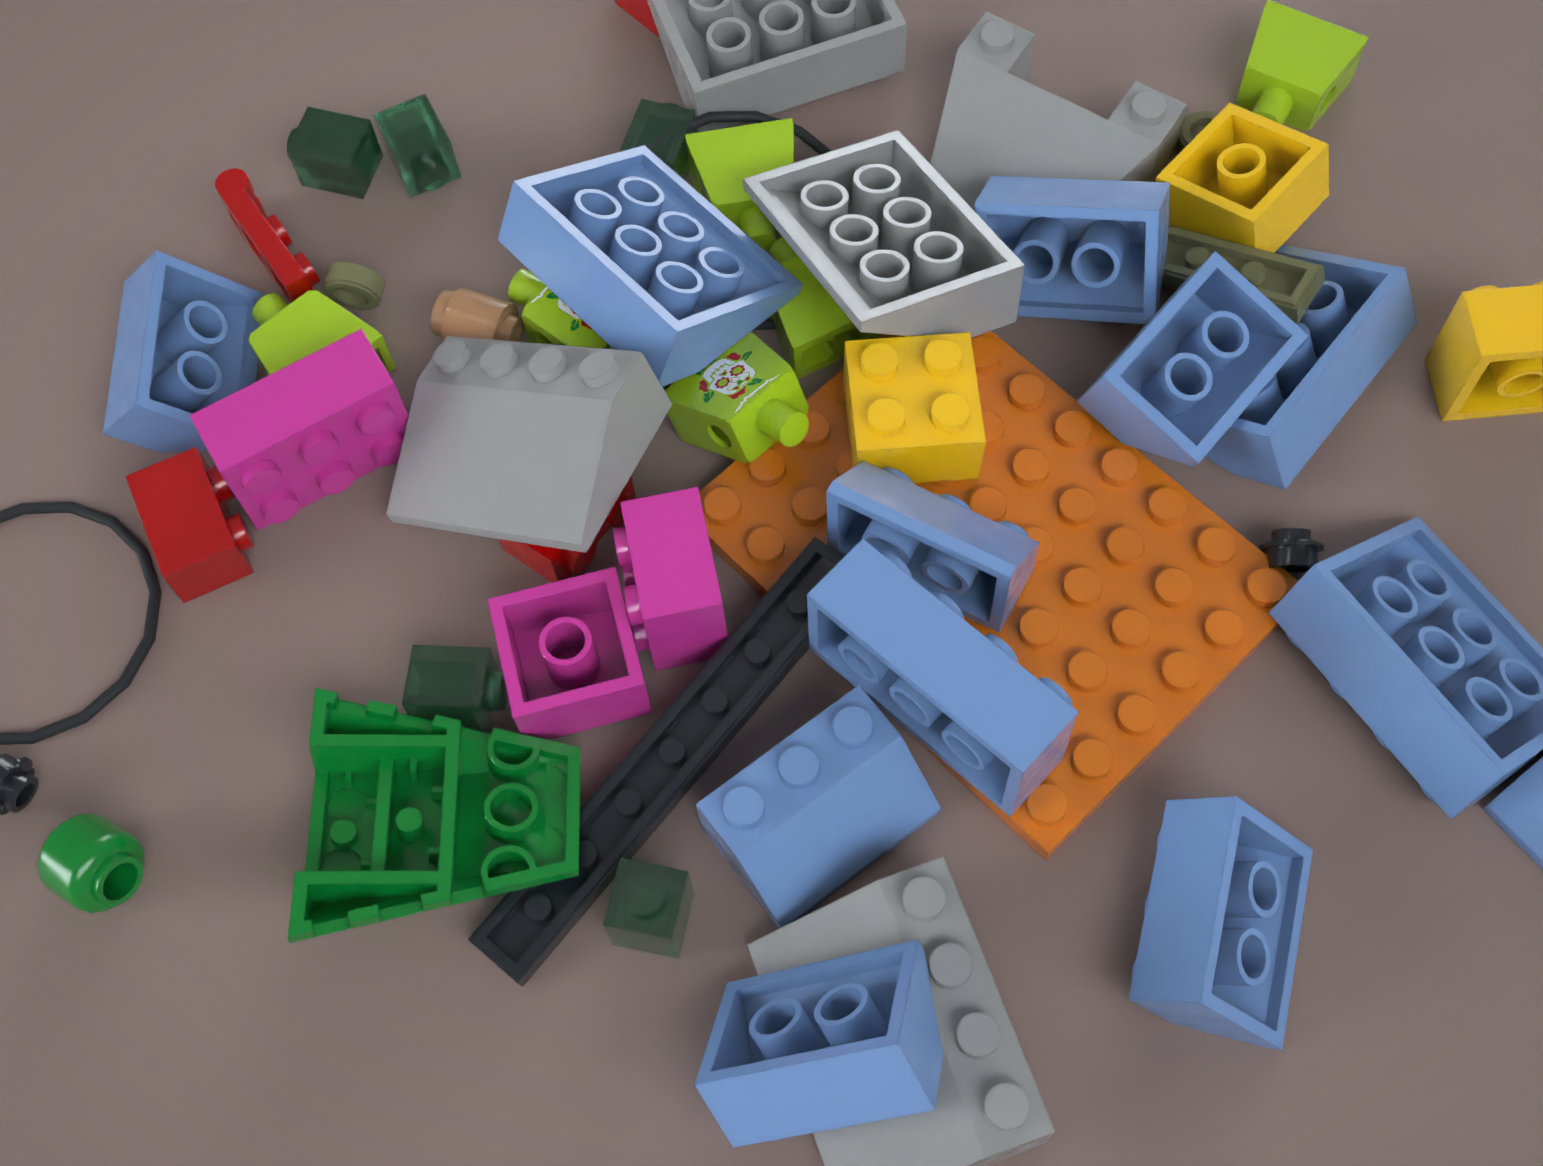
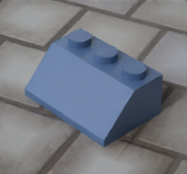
M991 176L975 201V212L1025 265L1017 316L1147 324L1157 313L1168 243L1170 183Z
M156 250L124 281L103 434L160 453L184 452L194 447H197L199 451H206L207 448L189 415L256 382L258 358L250 346L248 338L250 333L260 327L252 317V310L256 302L265 294Z
M1215 251L1184 281L1076 402L1121 443L1195 467L1309 335Z
M862 461L834 479L826 491L827 546L845 557L864 539L879 552L888 550L894 553L907 565L911 571L912 578L931 594L934 591H939L947 595L958 605L965 617L1000 633L1034 570L1040 542L1030 538L1027 532L1016 524L1008 521L995 522L971 511L964 501L953 495L934 494L915 485L907 475L897 469L890 467L881 469L865 461Z
M859 685L696 804L702 830L778 928L805 916L941 812L937 799L901 734Z
M1237 796L1167 800L1162 827L1157 837V853L1149 894L1144 905L1145 916L1136 961L1132 967V983L1128 1000L1173 1024L1268 1049L1282 1050L1313 849Z
M919 939L727 982L695 1081V1087L733 1148L935 1110L944 1053L925 952Z

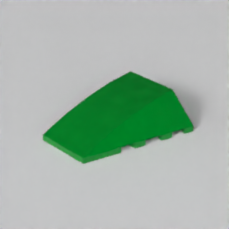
M315 687L309 738V750L315 769L305 870L295 871L287 937L289 943L579 876L581 747L494 728L492 733L462 727L461 720L435 715L434 720L403 714L398 712L396 705L369 700L368 705L339 699L338 692Z

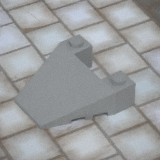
M986 11L957 49L930 163L965 202L975 211V201L991 176L1153 182L1176 149L1187 104L1135 81L1109 119L1103 118L1029 83L1035 34Z

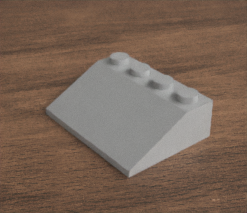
M647 0L679 93L691 119L708 112L758 111L771 115L905 71L907 23L894 0ZM712 122L697 128L696 131L698 133L730 128L746 122Z
M899 130L743 179V189L860 332L903 336L970 332L971 338L1016 322L1025 267L1024 263Z
M447 336L443 343L435 350L432 359L416 382L386 515L394 523L587 553L671 408L672 402L642 352Z
M944 856L876 880L747 944L757 975L918 939L924 949L944 1053L935 1110L813 1133L824 1166H988L1044 1145L1055 1133Z

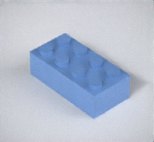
M862 539L807 594L809 649L854 687L859 685L878 707L1010 817L1063 759L1079 711L1072 707V700L1066 691L1049 678L1041 677L1037 679L1018 663L1016 654L1007 643L993 634H986L984 636L966 622L961 609L947 595L939 591H934L931 594L912 578L911 571L907 565L894 553L888 550L879 552Z

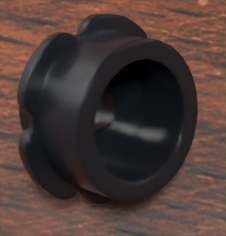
M1282 528L1271 531V541L1260 545L1259 549L1267 555L1269 568L1282 567L1287 572H1307L1314 564L1318 563V552L1324 551V545L1317 540L1311 539V530Z
M6 753L0 754V815H5L10 811L17 813L23 810L36 794L39 781L34 777L35 770L32 768L33 762L27 757L16 759Z

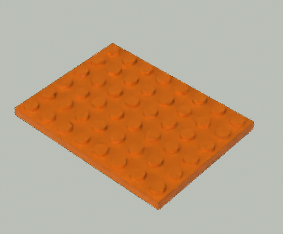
M989 331L971 338L986 438L979 479L942 480L939 482L914 484L937 495H953L964 501L971 511L995 522L1008 521L1016 524L1025 530L1030 538L1040 542L1034 570L1000 633L965 616L964 620L984 636L986 634H993L1007 643L1016 654L1018 663L1037 679L1046 677L1061 686L1071 698L1072 707L1079 711L1063 759L1011 817L917 738L915 739L1046 861L1280 626L1269 612L1291 590L1298 580L1282 567L1269 568L1265 553L1136 448L1121 443L1078 404L1076 399L995 333ZM883 334L879 338H894L908 336ZM843 369L806 400L809 405L807 413L809 427L805 438L799 444L787 447L779 442H775L753 462L742 463L734 461L699 491L711 549L762 596L768 592L814 537L827 545L826 491L834 479L852 468L843 387Z

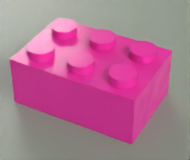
M362 328L189 415L220 474L258 531L270 524L287 521L299 509L326 495L337 494L346 490L356 479L381 466L397 463L409 417L395 383Z

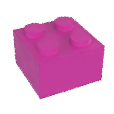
M698 487L620 502L625 526L612 530L618 561L622 568L625 583L623 589L631 626H633L638 652L650 649L655 671L708 661L728 638L723 602Z
M616 567L487 599L512 716L520 734L550 740L653 713Z

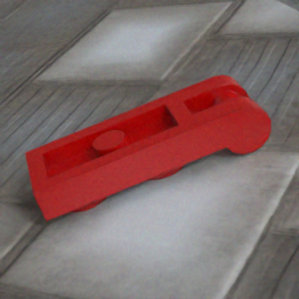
M238 168L228 169L219 174L215 181V187L222 202L228 208V213L234 225L288 301L292 303L305 292L313 291L312 286L320 282L318 275L303 252H299L294 256L289 252L287 247L292 244L288 233L274 213L266 217L260 199L254 195V187L248 174Z

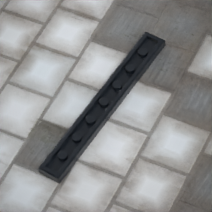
M816 537L812 539L580 808L579 876L508 892L468 938L474 946L522 987L527 983L808 651L807 594L844 558Z

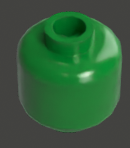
M87 813L75 815L60 823L48 835L41 847L37 868L39 879L51 893L77 910L94 914L108 911L130 899L141 884L145 859L143 847L133 834L105 817Z

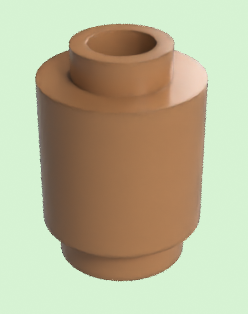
M463 287L458 288L456 291L450 289L443 290L434 304L431 315L432 332L442 336L443 341L447 336L521 342L524 333V323L522 318L519 317V310L515 303Z

